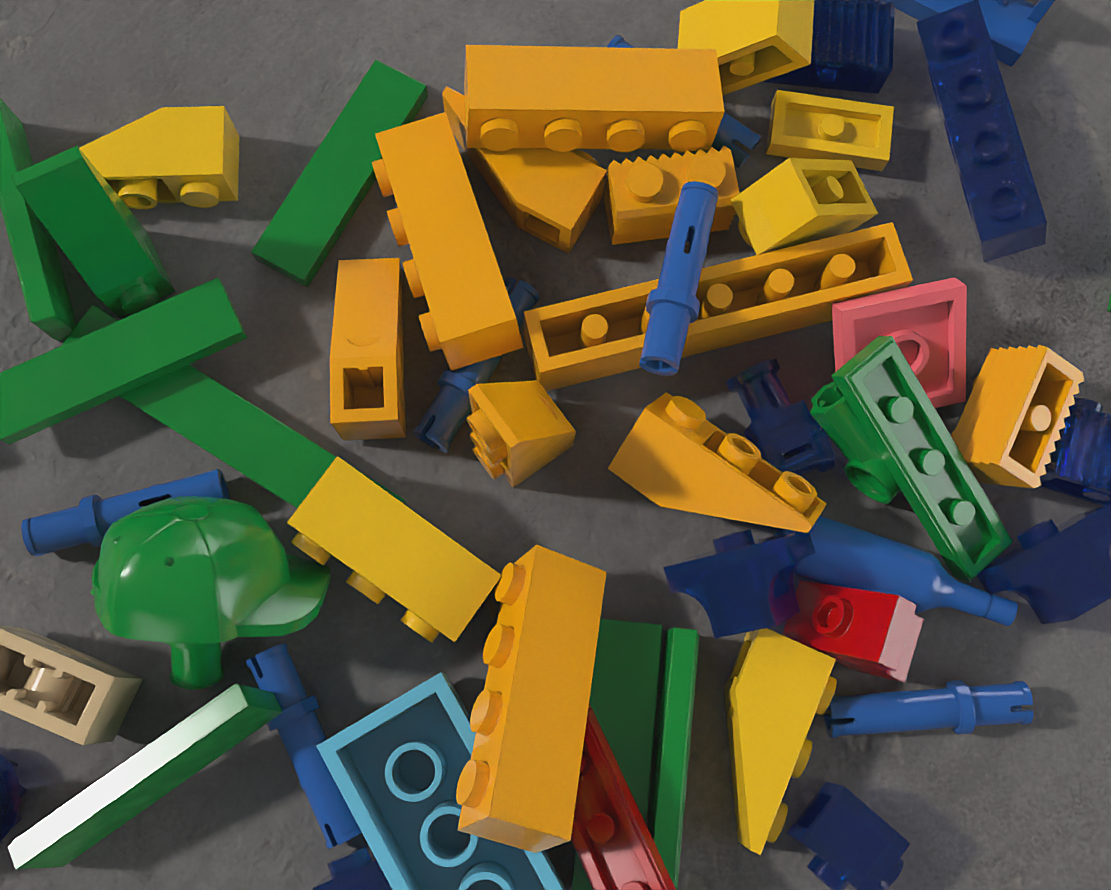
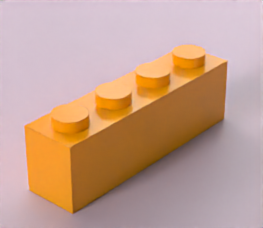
M466 45L464 97L467 148H487L492 151H506L512 148H542L557 152H566L574 149H612L617 152H631L636 149L674 150L680 153H685L687 150L689 152L699 149L710 150L725 113L716 49Z
M446 112L376 133V139L383 159L373 161L372 166L383 197L394 195L398 208L388 210L387 215L398 247L410 245L413 259L404 261L402 264L414 299L425 295L430 312L418 316L430 352L442 349L451 371L524 348L517 319Z
M536 544L516 562L508 563L502 570V576L496 584L495 599L501 603L497 624L490 631L483 650V662L489 665L484 690L479 694L474 703L470 717V729L476 733L471 760L464 766L456 789V801L459 805H462L458 831L533 853H538L571 841L606 580V571Z

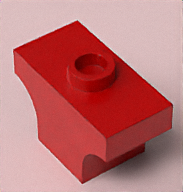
M799 581L782 635L836 659L835 662L851 670L905 683L924 619L914 614L917 605L900 595Z

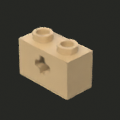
M0 625V710L81 745L113 742L143 678L28 629Z

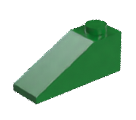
M78 146L10 175L15 187L94 294L118 317L125 314H135L158 304L160 298L175 292L148 232Z

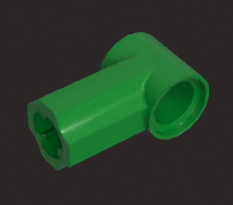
M832 382L824 385L811 399L813 408L810 414L849 461L844 467L845 475L849 481L865 496L876 502L889 504L901 489L836 383Z

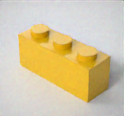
M338 456L287 522L298 531L291 541L293 545L323 566L331 555L353 570L346 580L348 584L376 604H379L386 594L408 609L400 621L431 643L434 642L439 633L455 642L502 576Z

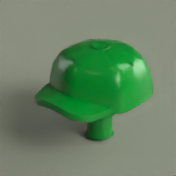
M178 496L142 507L112 523L104 535L100 559L97 560L93 568L91 578L92 589L90 593L94 595L95 612L106 630L112 635L122 638L164 642L170 645L172 671L169 674V680L179 688L200 690L213 686L224 677L225 670L221 665V642H226L236 637L284 636L305 628L313 621L320 611L329 587L331 568L326 564L323 566L316 561L286 554L285 548L275 532L260 513L249 504L214 497Z

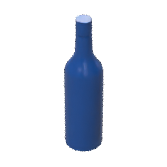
M822 515L818 517L808 533L775 528L768 553L767 563L769 566L822 584L900 595L917 605L915 609L916 614L933 608H951L983 617L1005 626H1010L1016 617L1018 606L1015 601L990 594L957 581L947 573L937 557L928 551Z

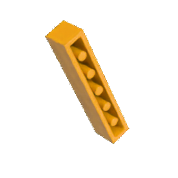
M893 222L702 268L696 298L700 301L698 319L694 323L689 324L681 358L833 320V302L907 287L913 281ZM659 279L524 311V339L535 380L539 381L545 391H550L641 368L639 362L650 314L646 311V302L651 290L657 288Z

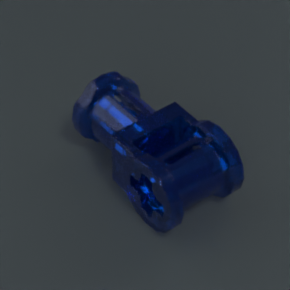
M777 359L757 363L726 382L730 393L738 394L752 422L744 431V434L759 449L762 459L782 473L789 471L799 476L816 469L820 472H827L834 468L835 455L827 434L818 422L812 418L804 400L794 404L791 403L777 375L781 368ZM800 452V454H797V455H795V456H793V457H790V458H788V459H785V457H787V456H790V455H792V454H794V453Z

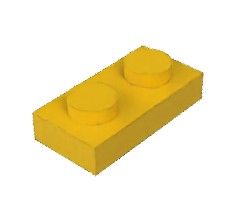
M777 90L771 105L766 154L787 158L852 160L856 168L883 171L890 159L894 107Z

